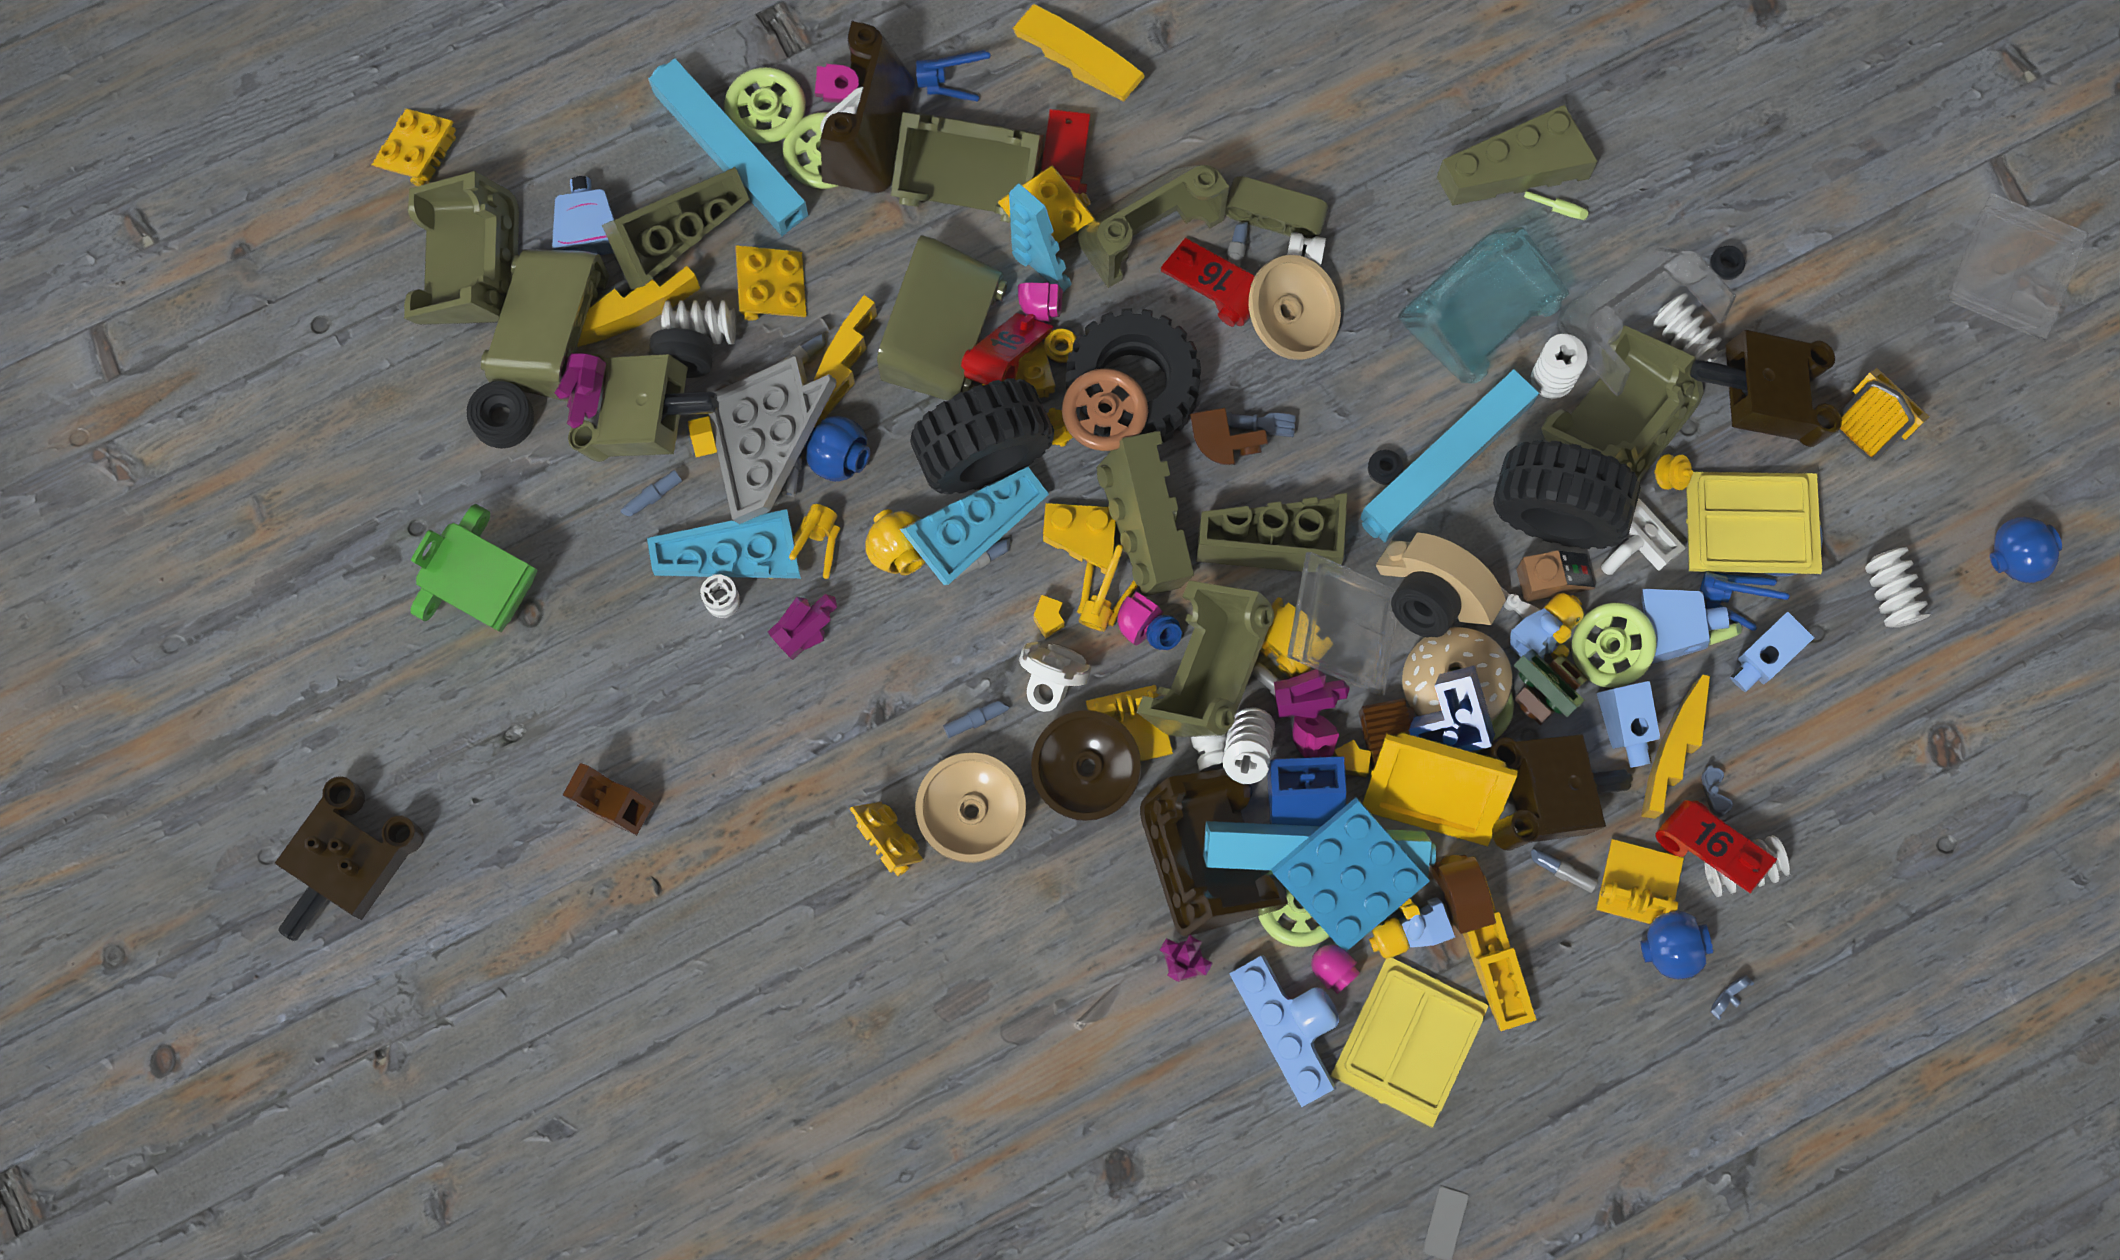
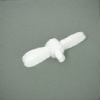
M1501 587L1506 598L1503 605L1505 609L1509 611L1515 610L1523 619L1540 611L1539 608L1521 601L1517 594H1509Z

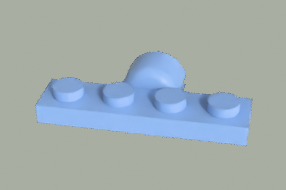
M1264 955L1229 973L1301 1107L1335 1090L1336 1086L1314 1047V1041L1317 1037L1337 1027L1339 1023L1338 1012L1328 994L1322 988H1312L1294 999L1288 998Z

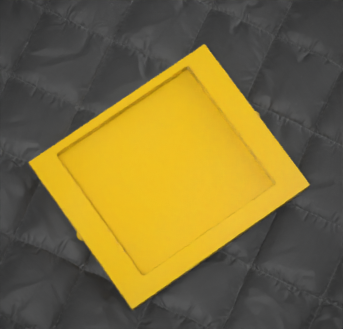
M1401 733L1397 737L1386 734L1375 768L1371 772L1372 776L1362 804L1371 814L1488 847L1492 837L1493 825L1499 820L1501 813L1505 809L1504 806L1517 778L1518 771L1506 768V764L1501 760L1409 734Z

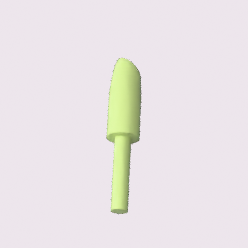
M1526 191L1524 195L1527 199L1553 207L1552 211L1581 220H1585L1588 217V211L1574 203L1556 198V201L1529 191Z
M1729 624L1727 629L1709 630V645L1741 634V624Z

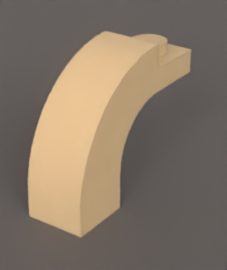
M1417 532L1411 542L1391 540L1376 564L1380 575L1407 577L1413 572L1424 571L1443 578L1455 589L1460 598L1461 610L1458 615L1460 622L1492 625L1506 601L1498 581L1478 558L1459 545L1435 535Z

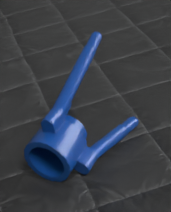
M981 50L941 59L917 60L916 75L918 88L927 87L928 95L939 94L977 102L980 99L978 95L939 87V83H946L945 67L989 59L991 53Z
M1707 571L1704 574L1699 590L1703 592L1704 600L1706 601L1705 609L1724 607L1721 605V602L1728 603L1732 591L1784 600L1790 597L1786 592L1744 585L1774 586L1777 584L1776 579L1727 575ZM1727 608L1729 619L1740 623L1752 631L1757 629L1754 623Z

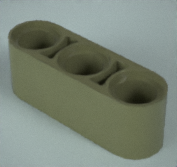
M1235 177L1227 197L1225 215L1239 222L1247 221L1249 225L1291 237V232L1303 234L1305 238L1312 239L1315 236L1320 237L1329 207L1326 202L1313 196L1248 177Z

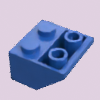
M1344 757L1270 759L1267 772L1270 824L1323 826L1346 806Z

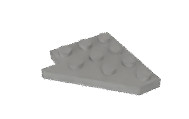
M797 356L786 359L714 392L717 394L719 408L715 409L714 413H709L732 520L738 524L771 510L837 384L836 379L829 374L811 383H807L803 362Z

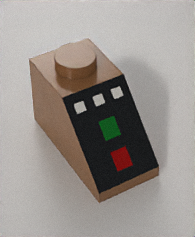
M1553 551L1523 557L1516 568L1524 602L1555 597L1559 593L1572 594L1595 588L1588 557L1584 553Z

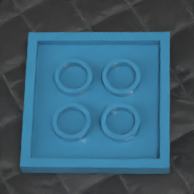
M1357 797L1271 869L1286 889L1334 942L1346 952L1430 882L1424 872Z

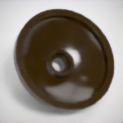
M1074 711L1054 720L1039 736L1031 758L1032 779L1040 797L1057 813L1075 820H1097L1117 812L1134 794L1141 775L1140 752L1132 734L1115 718L1097 711ZM1089 759L1093 760L1095 763L1094 771L1085 773L1082 769L1083 762Z

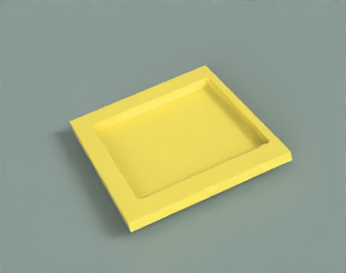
M1693 472L1691 481L1686 487L1689 571L1822 573L1821 522L1819 519L1817 474Z
M1394 958L1385 959L1330 1077L1432 1128L1447 1100L1489 1005Z

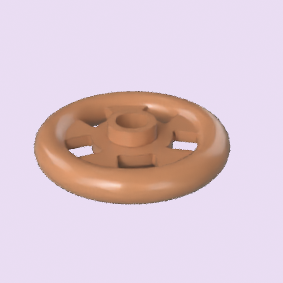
M1095 369L1084 373L1069 386L1062 403V416L1067 430L1080 444L1094 450L1112 451L1119 448V441L1122 438L1137 436L1142 432L1148 417V403L1140 385L1129 375L1114 369ZM1099 384L1103 392L1096 393L1090 398L1085 390L1092 385ZM1117 386L1129 394L1124 401H1121L1117 395L1111 393ZM1106 403L1112 407V410L1108 413H1103L1098 407ZM1087 406L1089 419L1079 421L1076 408ZM1123 411L1133 414L1128 427L1118 423ZM1095 426L1110 427V436L1094 435Z

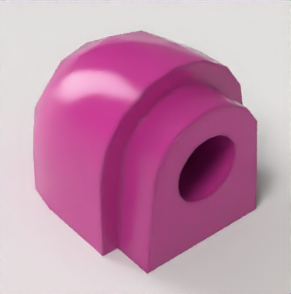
M826 64V67L817 66L815 96L822 97L823 102L840 103L858 88V77L850 67L835 64Z
M1018 284V301L1025 314H1033L1035 316L1034 319L1041 321H1051L1052 317H1060L1063 290L1058 284Z
M1135 592L1131 598L1127 596L1118 611L1117 622L1121 634L1133 645H1139L1146 639L1149 624L1156 617L1162 615L1163 611L1158 605L1138 592Z
M1318 715L1316 718L1295 716L1293 740L1300 754L1304 758L1331 757L1339 736L1337 728L1321 715Z
M1324 945L1317 949L1312 956V971L1328 990L1332 988L1337 994L1360 974L1354 967L1357 962L1339 946Z

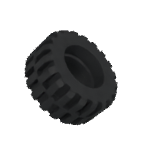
M1132 308L1121 309V315L1115 317L1113 312L1102 315L1099 325L1096 321H1092L1085 327V335H1078L1075 339L1073 352L1069 353L1067 359L1066 389L1068 390L1069 386L1084 373L1095 369H1103L1116 358L1126 355H1138L1152 360L1165 373L1166 386L1158 397L1147 402L1148 417L1139 435L1160 431L1162 442L1165 443L1173 438L1175 429L1181 431L1188 423V416L1195 410L1201 382V363L1199 359H1196L1197 349L1193 341H1186L1187 332L1181 326H1177L1175 329L1172 328V319L1163 314L1157 319L1152 317V310L1142 309V314H1132ZM1099 384L1092 385L1085 390L1090 398L1096 393L1103 392ZM1106 403L1098 407L1103 413H1108L1112 410V407ZM1087 406L1076 408L1079 421L1089 419ZM1123 411L1118 423L1128 427L1133 414ZM1096 425L1094 435L1108 437L1110 436L1111 428Z
M1010 378L1005 381H992L983 386L978 385L973 387L972 390L953 396L948 401H943L933 411H928L923 415L922 420L917 421L912 430L910 442L928 485L938 493L952 495L955 492L961 494L966 493L968 490L981 489L985 485L991 484L1021 468L1028 467L1034 463L1036 458L1044 455L1046 449L1051 447L1054 438V428L1035 387L1025 380Z
M1534 440L1532 443L1527 441L1520 443L1507 452L1495 490L1493 505L1501 520L1509 522L1512 528L1522 530L1524 534L1531 537L1535 536L1543 541L1555 542L1567 547L1577 546L1581 549H1590L1591 547L1605 549L1607 546H1617L1629 535L1641 487L1637 475L1631 471L1630 467L1626 464H1620L1618 459L1612 456L1601 454V451L1582 448V445L1573 443L1571 445L1563 444L1561 441L1551 440V442H1544L1543 440Z

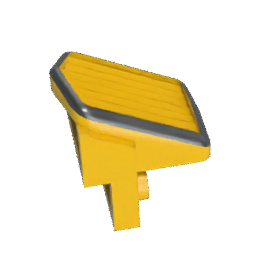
M1876 368L1853 390L1856 395L1839 412L1842 426L1838 432L1867 459L1876 461L1901 437L1906 440L1930 416Z

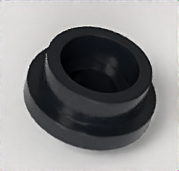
M1722 246L1713 252L1709 262L1710 269L1720 279L1733 280L1743 272L1745 258L1737 247ZM1721 261H1729L1732 268L1723 266Z
M1391 450L1377 451L1369 459L1368 473L1375 482L1389 485L1403 472L1402 459ZM1387 461L1392 465V469L1384 471L1381 469L1380 463Z

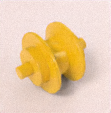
M1051 408L1047 415L1054 428L1052 445L1063 447L1073 437L1065 426L1062 410Z
M1665 454L1658 460L1654 473L1656 481L1662 489L1669 490L1674 488L1676 490H1683L1689 485L1693 470L1690 460L1685 455H1676L1674 457L1673 455Z

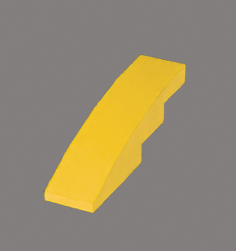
M1035 4L1029 8L1013 27L1017 37L1040 47L1046 58L1069 68L1074 78L1122 101L1127 99L1145 77L1143 72L1086 32Z
M686 266L660 287L652 279L646 285L636 288L625 298L616 289H613L589 308L577 347L608 339L652 320L662 314L665 301H670L672 308L679 304V301L685 300L701 289L696 275Z
M863 295L842 323L825 352L813 380L815 381L829 374L836 379L837 383L814 428L828 416L855 384L853 372L850 368L866 350L864 337L861 334L877 317L875 302Z
M1702 675L1694 682L1675 711L1659 744L1647 782L1641 817L1656 819L1664 813L1667 785L1675 786L1683 779L1686 752L1693 754L1702 746L1710 680L1708 675Z
M1491 896L1496 924L1463 933L1499 1031H1504L1535 1021L1536 1017L1515 950L1510 947L1500 912L1496 911Z

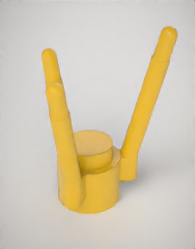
M812 504L807 516L804 517L799 529L793 536L795 545L789 558L791 560L796 559L808 537L816 541H823L824 537H828L823 578L828 579L833 561L835 541L840 527L834 525L837 514L832 509L820 504Z
M1122 545L1116 546L1098 596L1092 595L1090 601L1089 596L1094 565L1087 561L1081 602L1076 613L1080 614L1079 623L1097 631L1104 632L1107 625L1114 626L1121 604L1127 596L1131 598L1138 587L1133 580L1114 608L1110 609L1112 603L1105 598L1123 551Z

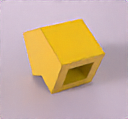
M709 416L688 421L695 456L700 457L717 453Z
M1041 595L1033 616L1034 622L1046 639L1064 628V620L1060 616L1063 602Z
M1355 740L1334 750L1333 757H1344L1345 775L1366 777L1368 775L1371 751L1359 749Z

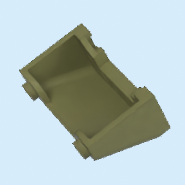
M903 112L891 196L899 197V204L919 207L920 201H934L993 211L994 213L1001 214L1000 221L1010 223V217L998 204V201L1008 195L1018 183L1023 185L1037 176L1044 134L916 112Z
M1209 165L1173 169L1094 215L1095 220L1078 230V243L1107 288H1110L1123 280L1120 266L1122 261L1128 258L1126 248L1130 245L1132 236L1175 211L1179 213L1186 224L1192 221V219H1200L1205 221L1206 225L1211 229L1224 221L1229 185L1220 172Z
M476 171L410 188L408 214L415 224L426 230L424 290H412L406 295L404 319L419 325L498 323L513 277L511 273L512 262L515 255H518L519 207L515 196L508 189Z
M921 235L916 243L879 347L877 364L881 381L947 401L961 392L964 393L972 390L974 380L965 377L964 369L961 367L962 358L968 349H972L978 343L990 305L994 306L996 300L1002 301L1005 296L1008 281L1004 280L1003 272L934 238Z
M524 249L520 255H515L511 267L513 277L490 348L485 350L482 355L481 370L485 371V376L489 382H509L524 392L568 402L569 397L567 399H559L554 392L566 371L568 357L576 352L591 300L597 301V290L602 291L606 288L609 274L601 256L596 253Z
M1624 325L1619 333L1613 336L1606 345L1605 353L1609 368L1572 414L1562 409L1551 413L1546 418L1541 430L1547 442L1552 440L1561 441L1563 444L1571 445L1573 443L1582 445V448L1601 451L1603 455L1618 459L1620 464H1626L1630 467L1631 471L1635 472L1640 481L1700 404L1703 395V385L1701 381H1696L1690 376L1692 364L1696 360L1695 356Z
M1189 580L1182 597L1190 600L1192 603L1193 615L1188 614L1185 621L1194 627V631L1171 689L1159 687L1157 691L1159 696L1157 698L1143 696L1136 713L1167 735L1180 738L1221 736L1234 723L1238 706L1267 631L1273 622L1274 611L1271 603L1260 592Z

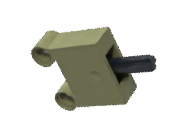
M592 354V356L599 357L606 362L601 387L603 396L598 426L584 420L580 427L570 429L568 442L574 450L597 462L604 461L613 456L674 454L680 415L714 413L715 409L719 408L717 394L714 392L684 393L688 367L669 354L605 358L600 354Z

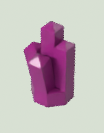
M571 354L568 357L566 371L554 392L559 399H567L569 397L567 407L570 410L567 424L574 429L583 424L584 416L590 419L597 413L606 362L599 357L588 354Z
M824 594L810 607L806 598L796 597L778 623L767 632L793 660L802 651L824 641L825 632L822 628L831 621L830 613L837 608L836 598Z
M1318 668L1287 680L1275 681L1273 684L1279 718L1291 716L1316 718L1321 710L1335 708L1338 700L1347 699L1350 687L1344 680L1325 682L1326 676Z
M1189 935L1187 941L1175 943L1168 938L1165 939L1160 951L1165 956L1168 969L1167 976L1180 982L1195 978L1198 975H1207L1213 963L1202 956L1200 949L1202 942L1191 935Z

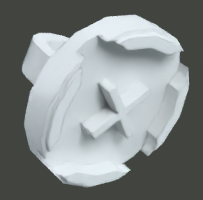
M1031 642L1024 645L1019 657L1021 666L1031 673L1027 687L1028 701L1039 711H1051L1063 702L1068 686H1081L1087 683L1092 668L1090 664L1085 665L1086 660L1082 655L1071 649L1056 644H1049L1047 649L1039 648V642ZM1040 684H1046L1052 689V701H1046L1040 696Z

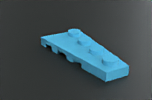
M1018 183L1009 192L1012 254L1023 266L1029 264L1050 284H1058L1064 292L1071 285V281L1068 276L1062 274L1066 269L1064 261L1059 257L1056 258L1055 254L1060 248L1058 242L1051 235L1054 230L1046 206Z
M1024 467L900 529V531L942 584L949 585L1045 499L1049 493L1030 468Z
M787 509L762 514L741 524L732 520L647 538L652 571L655 576L711 577L722 574L727 577L801 579L797 557L795 560L789 558L795 544Z

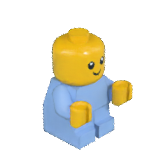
M1566 593L1557 594L1542 610L1525 617L1511 631L1510 648L1521 657L1531 649L1543 660L1546 653H1549L1554 660L1561 654L1567 657L1569 649L1562 643L1571 637V630L1584 617L1581 601L1574 595L1570 596Z
M1435 897L1427 900V906L1418 909L1411 898L1399 907L1400 912L1404 913L1403 917L1382 921L1372 930L1373 937L1369 938V942L1373 952L1379 951L1383 958L1388 959L1408 951L1409 946H1433L1455 938L1442 902Z

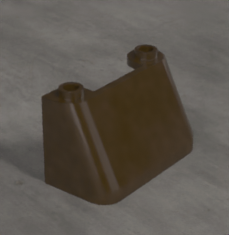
M851 21L848 33V47L851 59L850 68L855 71L859 85L863 89L856 114L837 112L830 115L824 123L820 138L822 182L871 193H880L886 191L893 182L903 112H911L915 96V81L876 27Z
M1225 769L1167 777L1141 801L1140 816L1173 923L1178 933L1182 936L1200 934L1271 913L1289 904L1285 886L1273 874L1262 876L1260 870L1209 868L1206 866L1203 857L1206 821L1244 823L1241 810L1247 806L1252 796L1251 784H1242L1233 780L1227 775Z

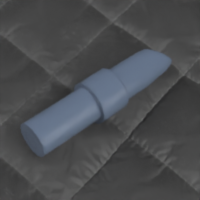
M673 470L655 484H650L644 488L642 493L621 509V513L626 516L638 513L649 504L652 505L660 500L662 495L681 483L682 479Z
M996 701L982 708L978 707L967 712V715L944 724L943 728L947 737L951 738L966 730L975 729L986 724V721L1001 715L1011 707L1001 701Z

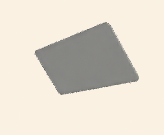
M1445 1187L1439 1188L1423 1247L1424 1254L1443 1260H1452L1468 1201L1467 1194Z

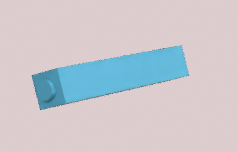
M675 58L668 64H662L655 69L652 76L648 78L653 94L723 172L736 167L751 203L781 236L785 235L809 216L806 203Z
M1513 369L1363 509L1360 519L1363 521L1362 526L1366 532L1373 538L1379 537L1386 543L1533 406L1539 392Z
M1206 821L1203 857L1206 866L1209 868L1271 870L1321 826ZM1386 830L1428 877L1429 865L1434 866L1436 861V846L1425 831Z

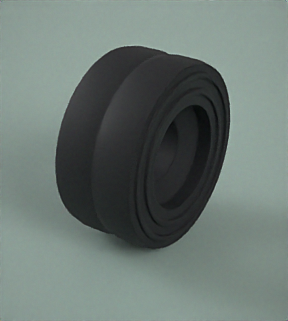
M679 328L663 329L652 334L649 344V355L669 354L688 367L686 378L702 377L711 371L713 341L707 335Z
M494 381L484 384L472 394L467 405V420L475 435L484 444L500 449L510 448L525 440L531 432L534 424V410L529 399L519 387L505 381ZM498 407H507L510 410L509 418L503 423H495L491 420L492 412Z
M1417 571L1409 574L1394 592L1391 607L1397 620L1409 631L1426 638L1440 637L1449 630L1461 610V601L1455 589L1443 578L1430 572Z

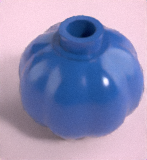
M830 416L822 420L819 425L813 428L804 445L807 447L806 458L809 467L815 474L829 481H844L851 478L855 472L860 473L867 465L870 457V448L867 446V436L863 428L857 422L843 416Z
M2016 517L2008 520L1998 529L1994 538V552L1990 554V561L1998 573L2005 572L2009 577L2020 582L2035 583L2048 578L2055 570L2059 561V551L2062 550V541L2052 525H2045L2042 521L2034 518Z
M1672 911L1656 917L1649 925L1646 936L1647 940L1640 941L1644 962H1652L1662 975L1672 979H1687L1695 976L1706 965L1705 955L1713 953L1707 925H1698L1695 916L1684 911Z

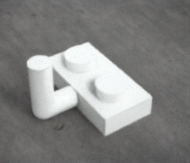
M1638 498L1630 532L1627 536L1628 540L1614 551L1601 565V568L1605 574L1612 575L1633 553L1640 550L1654 567L1660 571L1686 548Z

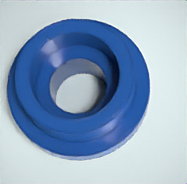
M1171 615L1156 617L1149 624L1146 633L1149 644L1158 650L1174 648L1180 642L1182 636L1179 622Z

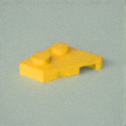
M1045 503L1043 542L1056 549L1066 550L1071 557L1081 562L1083 560L1101 568V573L1106 574L1113 557L1115 520L1110 515L1109 507Z

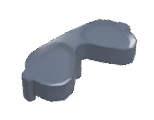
M1709 765L1702 773L1701 780L1710 810L1719 817H1722L1732 809L1733 803L1727 797L1717 793L1719 791L1718 785L1724 778V772L1720 768H1714L1712 765Z
M1747 975L1734 981L1716 999L1710 1012L1720 1020L1722 1018L1720 1015L1726 1010L1729 1002L1735 1007L1740 1005L1741 1002L1734 995L1748 985H1754V982Z

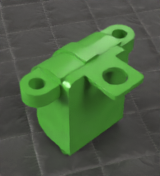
M474 504L468 509L459 525L455 523L447 525L441 536L432 530H428L413 554L411 561L422 568L416 577V585L421 587V590L413 601L411 614L423 621H428L434 615L442 600L493 629L502 632L511 621L531 587L538 570L480 537L489 522L490 511L478 504ZM432 541L429 551L423 556L425 548Z

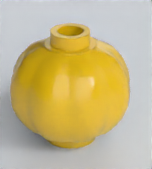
M891 509L878 513L873 519L875 524L869 529L865 541V551L871 563L878 569L892 574L908 575L920 569L925 561L900 529L922 518L907 511L893 513Z

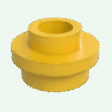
M1055 329L1051 331L1044 341V349L1048 358L1057 363H1066L1069 353L1073 352V343L1077 338L1076 335L1068 329ZM1058 343H1065L1068 348L1065 351H1058L1055 346Z

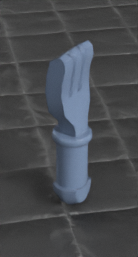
M1227 412L1229 429H1251L1253 432L1259 429L1265 430L1270 435L1294 437L1293 429H1295L1294 423L1296 421V416L1269 413L1265 417L1258 418L1257 414L1252 416Z

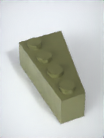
M1562 105L1443 159L1437 179L1452 206L1495 198L1497 194L1514 192L1516 194L1526 192L1528 188L1543 185L1552 187L1561 185L1564 181L1577 179V181L1588 180L1597 164V160L1566 106Z
M734 167L607 222L602 227L632 290L646 285L661 270L668 267L677 257L695 245L704 235L722 223L750 199L737 169Z
M1160 431L1122 438L1119 441V448L1110 451L1096 468L1098 482L1104 488L1109 501L1110 515L1116 521L1121 534V545L1128 554L1133 567V579L1140 587L1143 596L1179 589L1194 576L1184 531L1180 528L1176 529L1175 525L1178 506L1176 497L1171 498L1168 495L1165 477L1170 476L1167 461L1160 462L1157 445L1163 444Z
M1347 493L1335 494L1334 498L1318 499L1317 497L1304 498L1302 502L1288 504L1272 502L1267 503V506L1249 508L1248 506L1203 511L1198 532L1196 562L1338 575L1344 558Z

